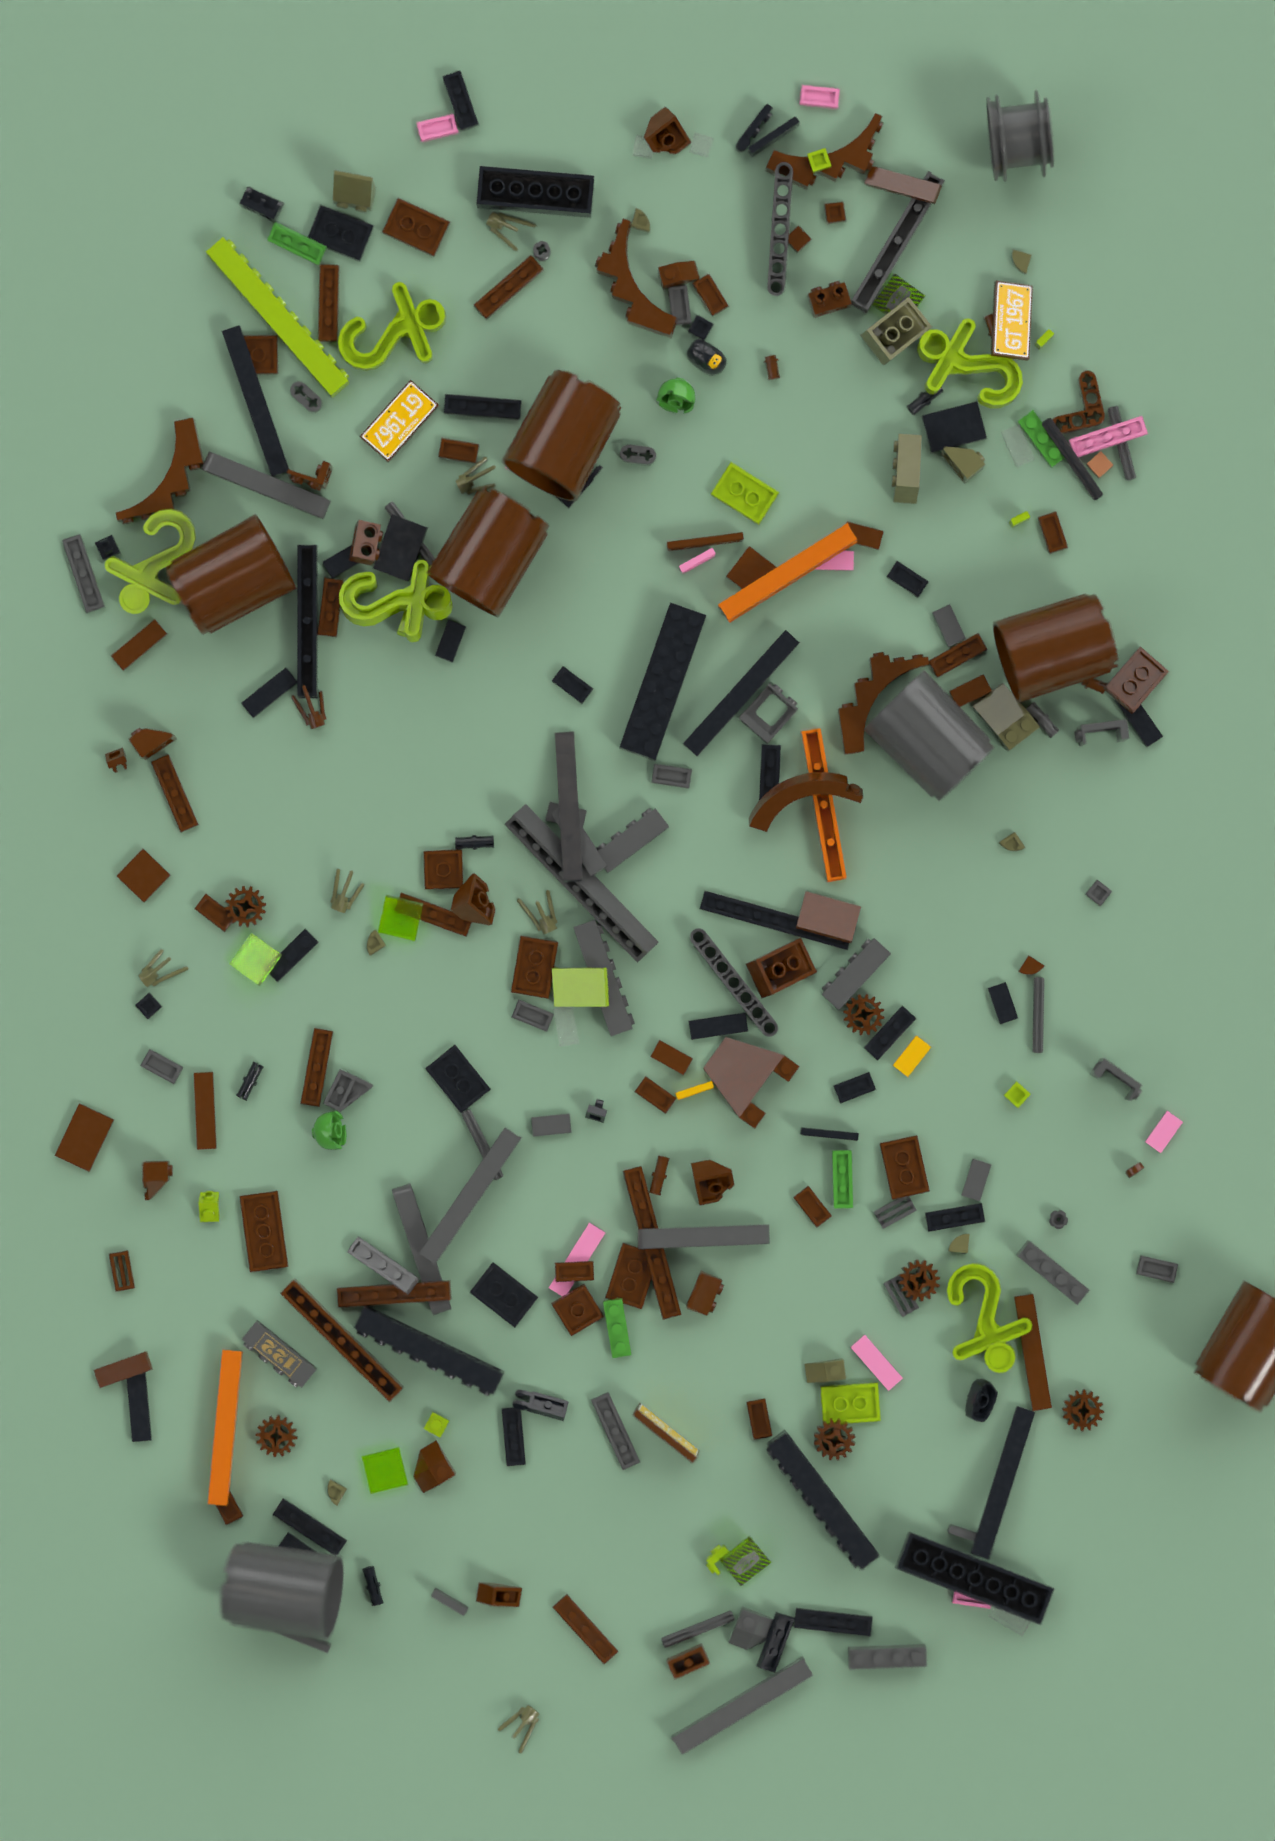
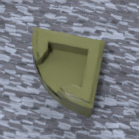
M636 208L631 228L649 233L650 223L643 211Z
M1013 250L1012 260L1014 265L1020 272L1026 274L1031 255Z
M1016 832L999 842L1003 848L1010 851H1019L1025 848Z
M376 929L370 934L367 941V950L370 956L386 946Z
M962 1234L956 1237L951 1242L948 1251L968 1253L969 1234Z
M330 1479L328 1495L337 1506L347 1488Z

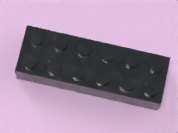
M480 166L476 204L477 208L591 218L595 179L593 175Z

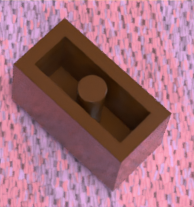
M701 1643L667 1658V1664L674 1679H677L710 1664V1660Z

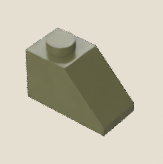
M843 1358L805 1364L807 1383L846 1379Z

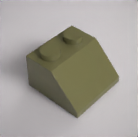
M945 447L941 452L943 458L964 484L985 466L984 457L980 452H975L973 449Z

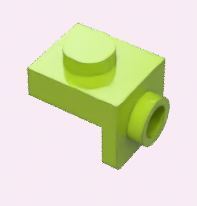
M206 1191L200 1193V1222H219V1192Z
M725 1544L715 1546L710 1551L712 1554L706 1558L708 1562L706 1566L712 1574L714 1572L717 1575L721 1574L720 1569L715 1563L729 1553Z

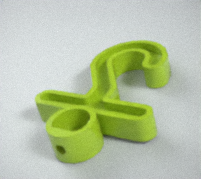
M397 282L392 286V293L399 310L374 349L365 354L355 349L356 338L365 332L367 326L363 318L354 317L340 331L338 339L339 351L346 363L353 368L363 371L373 370L386 362L400 338L406 336L411 339L419 361L429 363L433 358V353L424 331L436 332L445 324L446 312L441 303L433 299H427L420 302L415 309L406 285L402 282Z
M966 318L960 323L950 342L947 335L937 329L929 330L921 336L917 344L919 357L924 362L930 364L937 363L925 383L927 393H937L948 375L986 372L1000 373L1005 379V386L1001 390L982 389L977 396V401L980 405L990 409L1002 408L1009 405L1020 393L1023 384L1022 372L1013 359L991 356V354L970 356L964 353V347L976 327L972 319Z
M175 509L159 510L152 514L143 526L145 533L148 535L156 534L165 525L174 526L180 535L179 542L176 545L135 565H131L114 556L106 560L105 569L109 573L129 582L119 595L120 605L126 612L131 614L143 612L150 603V594L172 605H177L181 602L175 588L160 580L158 573L159 570L172 564V560L187 553L194 547L196 539L195 527L190 518L183 512Z
M425 560L415 562L410 586L405 589L396 590L368 606L359 605L356 603V600L361 594L373 592L377 589V580L372 572H361L349 577L339 592V603L346 619L359 626H374L400 611H407L404 631L407 640L410 642L420 640L424 614L429 619L442 620L451 613L453 603L447 588L438 584L429 586L430 577L426 574L429 565Z
M978 1263L965 1264L955 1270L949 1279L947 1287L949 1302L955 1306L960 1305L964 1301V1284L972 1279L983 1283L985 1294L974 1338L957 1344L953 1349V1356L957 1360H964L986 1350L984 1359L988 1368L997 1373L1006 1372L1012 1368L1016 1358L1014 1348L1007 1341L1030 1332L1032 1321L1024 1317L999 1326L995 1321L1001 1294L999 1278L986 1265Z

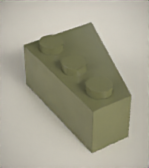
M899 434L898 441H894L893 452H897L896 458H893V469L896 470L895 475L892 476L894 502L917 503L920 485L922 435Z

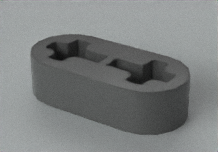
M302 382L292 384L290 388L291 395L303 407L313 413L321 409L322 401L320 397ZM302 386V391L306 395L304 397L301 394L295 395V387L300 388ZM308 397L313 401L315 399L318 400L316 408L314 406L309 407L310 403L306 400Z
M625 445L620 451V457L626 463L651 465L656 460V452L651 447ZM631 449V452L637 453V456H630V459H627L623 452ZM646 451H650V455H653V458L645 461V457H641L639 454H646Z

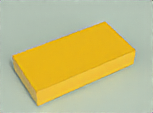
M916 1035L892 1066L906 1077H909L931 1046Z
M712 1081L676 1092L675 1094L677 1099L680 1100L713 1089L714 1086Z

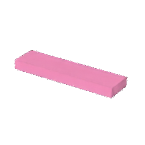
M1139 416L1070 439L1069 442L1076 455L1081 457L1148 435L1143 416Z
M589 1222L565 1262L588 1261L606 1232ZM555 1277L549 1288L557 1294L564 1296L570 1291L575 1281L556 1282Z

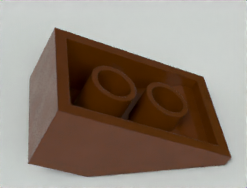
M801 938L746 963L761 998L771 996L817 972Z

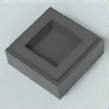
M1097 879L1085 895L1098 906H1101L1112 891Z

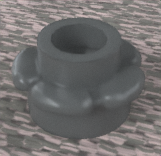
M1053 1211L1050 1214L1049 1223L1051 1226H1054L1056 1229H1062L1064 1225H1067L1068 1217H1066L1064 1211Z

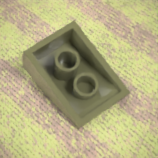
M335 170L333 202L337 204L336 207L348 209V206L354 207L356 211L364 213L367 210L371 211L376 190L373 178Z
M908 297L860 336L884 366L931 329L932 326Z
M1004 683L973 706L1007 752L1040 727L1025 707L1016 701L1012 692Z

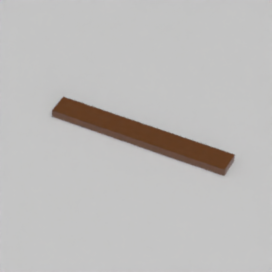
M642 1166L624 1170L623 1175L638 1229H658ZM664 1248L644 1249L662 1320L682 1315Z

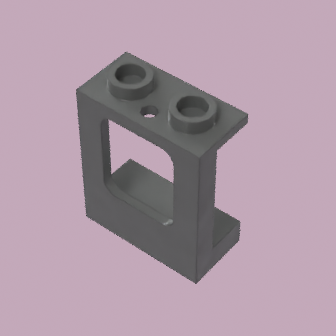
M770 683L739 717V720L766 744L771 741L798 710L795 700L790 696L786 698L781 694L783 690L776 684L772 686ZM771 694L777 696L788 707L787 711L773 726L768 725L756 714V710Z
M1127 719L1080 725L1077 727L1078 730L1075 731L1076 743L1079 742L1080 746L1086 744L1085 733L1116 730L1118 742L1129 739Z
M1100 1058L1089 1074L1095 1078H1100L1105 1070L1132 1088L1125 1099L1128 1101L1136 1100L1142 1092L1140 1089L1142 1085L1105 1058Z

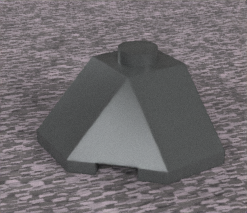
M742 1606L728 1643L747 1650L765 1642L773 1618Z

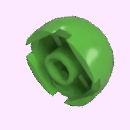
M675 378L665 381L661 385L656 401L659 400V406L667 411L678 413V410H684L683 413H688L694 408L696 396L694 388L685 379Z
M338 1111L324 1113L315 1121L312 1128V1136L322 1148L328 1150L342 1149L341 1146L346 1143V1125L342 1126L340 1119H343V1116Z

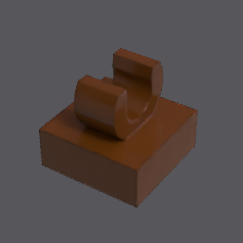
M123 747L105 754L109 769L112 768L117 773L116 766L120 764L123 765L124 769H127V758Z

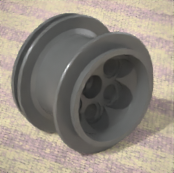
M1035 90L1034 103L1001 107L998 95H995V101H990V97H987V121L994 181H998V177L1002 176L1003 181L1006 182L1007 169L1036 165L1041 166L1042 176L1045 177L1046 164H1050V168L1054 167L1052 129L1047 98L1040 102L1038 91Z

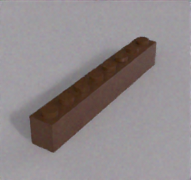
M294 1279L280 1293L389 1402L404 1388L297 1279Z

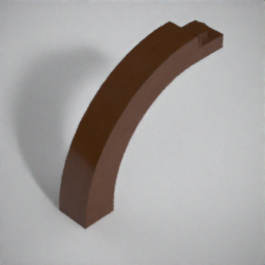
M830 772L806 773L789 778L773 787L758 801L750 814L749 827L767 832L770 824L782 809L790 803L807 796L820 794L835 795L861 803L863 788L857 784H848V777L845 775Z

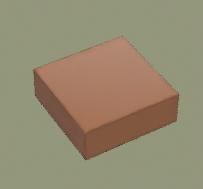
M1101 451L1086 464L1098 478L1113 466Z

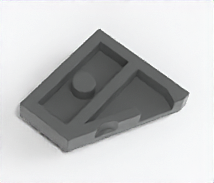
M339 1069L323 1104L341 1112L370 1090L373 1084Z

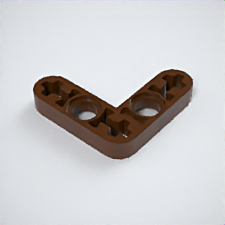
M1084 371L1078 378L1085 410L1057 416L1052 419L1056 424L1057 420L1060 423H1065V418H1069L1068 424L1070 428L1067 429V425L1062 426L1060 430L1062 434L1098 426L1104 421L1105 413L1098 383L1092 371ZM1085 375H1088V378L1092 377L1089 384L1090 388L1094 386L1095 389H1089L1084 392V389L1088 388L1087 383L1082 381ZM1087 394H1095L1097 397L1096 402H1087ZM1093 412L1101 415L1098 422L1095 419L1088 420L1089 424H1086L1085 413H1087V417L1093 416ZM1080 416L1083 420L1082 425L1074 426L1072 418Z

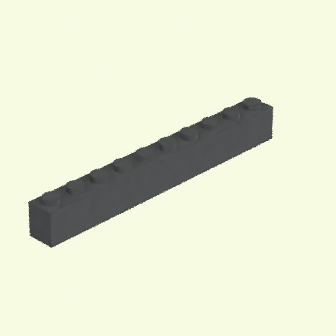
M527 804L520 808L504 824L637 963L659 943L595 875L591 877L583 863V881L563 882L561 840Z

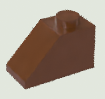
M695 261L676 262L658 267L663 289L700 279Z
M479 1582L476 1602L490 1606L519 1607L522 1588Z

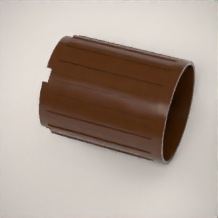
M554 370L552 375L548 376L505 453L502 463L511 472L534 487L555 497L576 501L620 417L619 412L622 407H619L620 402L596 384L590 381L585 383L578 380V375Z
M483 486L480 492H476L426 574L475 607L495 617H499L547 537L546 531L549 525L539 516L535 517L529 512V509L492 488L488 491V487Z
M256 514L172 560V564L166 567L168 576L181 602L186 606L190 613L189 616L202 635L208 632L212 634L297 589L278 549Z
M1085 593L993 622V634L998 656L1010 690L1017 702L1020 703L1111 673L1112 669L1118 667V664L1114 665V662L1118 661V654L1108 619L1105 620L1102 613L1104 608L1095 594L1087 595Z
M1243 1281L1195 1363L1197 1367L1194 1373L1201 1375L1200 1377L1258 1412H1261L1264 1406L1268 1407L1275 1395V1298L1250 1283Z

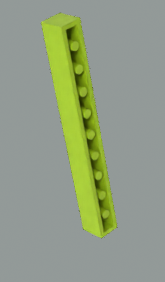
M222 237L206 251L207 255L332 398L350 384L347 379L349 375L343 368L339 370L334 365L337 363L330 354L326 355L322 351L324 349L323 345L318 340L314 341L310 337L312 334L305 325L300 326L297 322L299 318L293 311H287L285 308L287 304L280 296L276 298L273 295L274 289L268 282L264 284L259 279L261 274L255 267L251 269L247 265L248 259L242 253L239 255L234 250L237 248L230 239L226 241Z

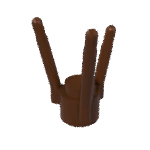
M302 686L310 714L306 715L294 695L291 698L303 716L306 726L309 725L310 729L325 725L324 720L327 718L324 710L323 692L319 691L320 713L319 711L315 712L307 688Z

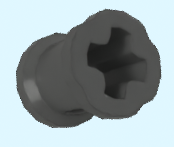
M545 241L535 243L533 247L534 257L537 260L546 261L550 257V247ZM542 247H544L546 253H542V255H539V251L537 249L541 250Z

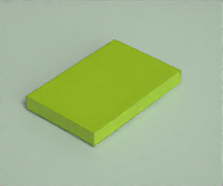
M730 462L710 495L759 525L779 492Z
M552 968L554 1007L609 1006L607 968Z
M878 1382L820 1386L822 1419L827 1424L830 1423V1418L834 1422L840 1418L841 1424L845 1421L847 1423L881 1421Z

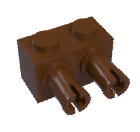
M835 281L830 283L827 288L822 289L819 286L811 289V292L808 293L814 318L849 308L852 304L845 282Z

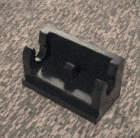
M247 187L239 203L242 208L273 222L277 221L284 206L283 202L251 187Z

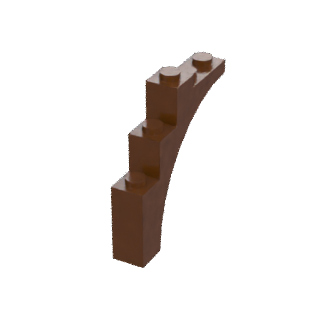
M875 113L869 125L856 139L845 147L828 153L831 167L815 173L836 182L837 178L841 179L846 168L843 165L862 174H865L866 170L870 171L874 160H872L873 153L867 150H872L876 141L873 137L876 132L880 133L884 124L881 122L882 116ZM776 150L773 151L765 171L775 175L777 165L786 162L793 168V184L806 190L809 185L813 186L817 176L812 172L808 157L787 155ZM782 166L779 169V174L783 177L788 176L790 172L789 167Z
M623 218L622 222L617 224L615 234H617L615 241L612 240L609 246V252L611 253L603 252L602 256H598L595 267H597V272L617 280V282L613 281L610 289L613 299L632 305V307H628L625 315L628 318V324L672 338L678 321L677 317L662 311L651 303L640 291L632 277L627 256L628 237L632 224L630 220Z
M193 417L174 421L176 434L175 452L165 478L156 490L142 502L131 508L116 512L118 522L130 524L137 518L148 520L152 514L159 510L175 509L172 495L181 497L187 495L186 492L191 491L186 469L189 468L190 471L201 468V465H204Z
M884 652L873 653V657L869 658L872 680L869 681L868 677L860 678L853 684L857 706H853V703L842 704V708L838 709L844 755L864 752V728L871 706L877 696L889 683L900 675L913 669L928 666V657L918 654L913 655L912 659L905 660L904 657L893 658V662H890L889 655H885Z

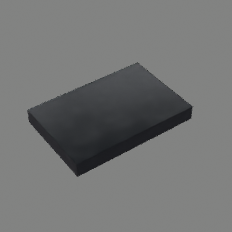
M320 205L308 238L327 246L326 249L360 262L374 225Z
M978 401L922 415L931 453L942 451L945 447H957L987 439Z
M392 514L379 549L378 560L375 561L373 569L409 582L428 527Z
M456 1045L452 1046L425 1068L460 1113L491 1090Z
M492 1262L469 1292L514 1328L538 1299L537 1295L494 1262Z

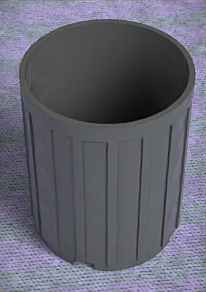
M925 670L864 728V731L931 797L934 796L938 801L961 782L994 748L990 743L991 739Z
M250 1542L234 1545L224 1571L228 1573L226 1584L222 1583L220 1608L222 1619L229 1621L231 1625L327 1641L334 1630L341 1604L344 1580L342 1557L333 1554Z

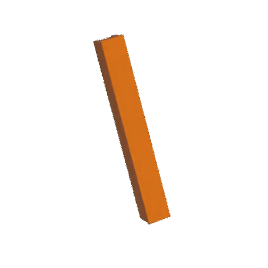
M848 523L724 600L718 604V608L723 612L728 622L731 623L858 543L856 536Z
M821 728L801 731L808 773L828 772ZM823 794L812 795L827 882L844 880L847 877L833 796Z
M222 1350L208 1504L227 1506L229 1503L243 1351Z

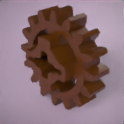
M242 886V891L235 888L236 894L229 893L231 900L225 901V903L229 904L228 907H225V911H230L227 918L233 917L232 923L234 924L238 921L239 927L245 923L246 927L249 928V923L251 922L255 926L256 919L262 920L260 914L266 913L262 909V907L266 906V903L261 902L264 896H258L259 890L252 892L251 886L249 890ZM246 894L245 898L240 901L235 900L238 896ZM252 896L257 900L258 906L253 904ZM248 902V906L252 909H247L246 912L242 911L243 907L240 905ZM233 907L238 909L239 917L235 915ZM251 913L256 914L254 917L246 919L247 915Z
M859 994L857 996L858 1000L852 997V1004H845L848 1010L843 1011V1013L847 1014V1017L843 1020L849 1021L846 1027L852 1026L853 1033L859 1030V1035H862L863 1031L870 1035L871 1029L874 1032L877 1031L876 1025L882 1026L879 1020L885 1018L880 1015L884 1009H879L878 1007L881 1002H874L876 997L873 996L870 1000L868 999V994H865L864 998ZM864 1002L872 1004L875 1009L867 1008ZM858 1004L856 1013L851 1014L852 1008ZM862 1009L868 1013L873 1012L866 1016V1020L859 1017L855 1018V1016L861 1013ZM877 1015L875 1022L870 1026V1019L872 1016ZM853 1021H860L862 1023L863 1028L855 1025Z
M915 1260L914 1265L908 1262V1268H901L904 1274H898L902 1278V1281H899L898 1284L903 1285L900 1291H906L905 1297L912 1296V1301H916L917 1297L919 1301H923L924 1296L926 1299H930V1293L936 1294L934 1287H940L936 1283V1280H939L940 1277H935L938 1270L931 1269L933 1264L926 1266V1260H922L921 1264L919 1260ZM918 1268L916 1273L909 1274L911 1270ZM926 1272L929 1273L931 1280L927 1277ZM920 1277V1280H923V1282L918 1284L915 1279ZM907 1281H908V1282L910 1283V1285L912 1286V1289L909 1288V1286H908V1284H907ZM929 1287L927 1291L920 1294L922 1288Z
M1085 1389L1082 1390V1394H1079L1077 1390H1075V1396L1069 1394L1070 1400L1063 1401L1067 1407L1062 1408L1067 1413L1063 1415V1418H1069L1067 1424L1071 1425L1073 1423L1074 1430L1079 1426L1081 1432L1084 1431V1427H1087L1090 1431L1092 1424L1097 1427L1096 1421H1102L1099 1414L1104 1413V1410L1100 1409L1103 1403L1097 1402L1100 1397L1097 1395L1093 1398V1392L1090 1391L1086 1394ZM1079 1399L1075 1406H1071L1075 1400ZM1087 1399L1092 1400L1095 1407H1090ZM1084 1404V1407L1088 1409V1411L1084 1412V1415L1082 1417V1414L1078 1411V1409H1082V1406ZM1071 1413L1078 1416L1079 1422L1072 1418ZM1094 1415L1093 1419L1087 1422V1418Z
M271 1415L269 1416V1422L264 1419L262 1421L264 1426H258L261 1432L256 1433V1436L260 1437L256 1443H262L263 1446L260 1450L266 1449V1455L273 1452L274 1457L277 1456V1453L284 1456L285 1450L288 1453L291 1452L289 1446L295 1447L296 1444L293 1440L298 1439V1436L293 1435V1433L297 1431V1428H291L293 1422L287 1423V1417L280 1420V1415H277L276 1419ZM274 1424L271 1431H265L269 1425ZM282 1425L288 1429L289 1433L282 1429ZM276 1430L278 1431L279 1435H282V1437L279 1438L277 1442L275 1440V1437H272ZM265 1439L271 1442L272 1447L267 1445ZM282 1441H288L286 1446L279 1449Z
M830 1418V1423L827 1424L826 1421H823V1427L817 1426L819 1433H814V1437L818 1438L814 1440V1445H819L816 1449L817 1452L823 1451L822 1457L829 1455V1460H832L833 1456H836L838 1461L840 1455L844 1458L847 1457L846 1451L852 1452L850 1446H855V1442L851 1439L856 1437L855 1434H850L853 1428H847V1421L841 1424L840 1418L836 1422ZM832 1427H833V1429H832L831 1431L825 1432V1431L828 1430L829 1428H832ZM841 1429L845 1431L847 1437L842 1436ZM837 1436L838 1440L833 1443L831 1439ZM822 1441L829 1445V1449L824 1447Z

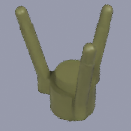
M493 211L486 225L491 227V232L495 233L514 251H517V247L501 234L498 229L502 230L505 226L518 232V228L506 223V220L534 228L536 224Z
M487 457L477 462L468 471L460 475L459 479L455 480L462 494L467 492L469 495L482 490L483 486L472 488L475 486L473 481L489 473L496 466L493 465L472 477L469 474L487 460ZM493 483L484 486H487V489L495 487L496 485Z
M337 869L333 895L330 901L332 903L331 908L345 913L346 909L350 910L352 903L361 892L364 884H360L349 902H347L349 898L345 897L353 871L349 872L341 895H337L340 870Z
M549 890L546 891L551 918L549 915L545 916L539 901H536L535 904L542 917L539 922L520 898L517 899L523 910L536 925L538 931L542 930L543 935L557 929L556 923H558Z
M161 949L138 976L146 987L150 985L155 987L158 983L188 970V967L186 966L156 979L159 977L157 971L171 960L168 957L154 969L151 968L164 952Z
M529 1705L526 1708L522 1706L515 1715L498 1728V1731L503 1730L522 1715L520 1719L523 1722L512 1735V1738L515 1739L526 1724L530 1725L518 1751L519 1753L523 1752L533 1728L539 1720L537 1717L540 1714Z

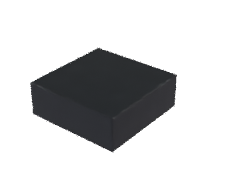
M696 315L688 333L705 341L714 323Z
M150 992L135 1005L147 1019L151 1018L162 1008V1005Z

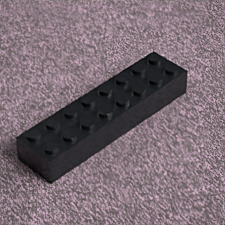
M670 602L619 749L656 761L706 619L705 614Z
M369 1306L363 1308L354 1327L357 1330V1334L365 1338L369 1335L375 1338V1343L382 1346L388 1344L392 1346L391 1350L398 1354L407 1353L410 1355L409 1359L418 1363L421 1360L427 1363L426 1367L434 1371L440 1369L444 1371L443 1375L451 1379L457 1377L462 1380L461 1383L471 1388L474 1385L479 1388L480 1393L487 1396L489 1394L494 1395L505 1372Z
M784 1429L767 1442L768 1448L766 1450L773 1460L777 1458L780 1462L778 1467L785 1476L787 1474L790 1475L792 1486L796 1491L799 1489L802 1491V1499L808 1507L812 1505L815 1508L813 1510L814 1515L820 1522L824 1520L827 1524L824 1526L831 1537L836 1536L838 1539L836 1543L842 1552L845 1553L847 1551L849 1553V1561L855 1569L859 1567L863 1570L880 1557L878 1551L787 1431Z
M911 1532L907 1533L895 1565L897 1570L1038 1625H1041L1054 1591L1052 1587Z

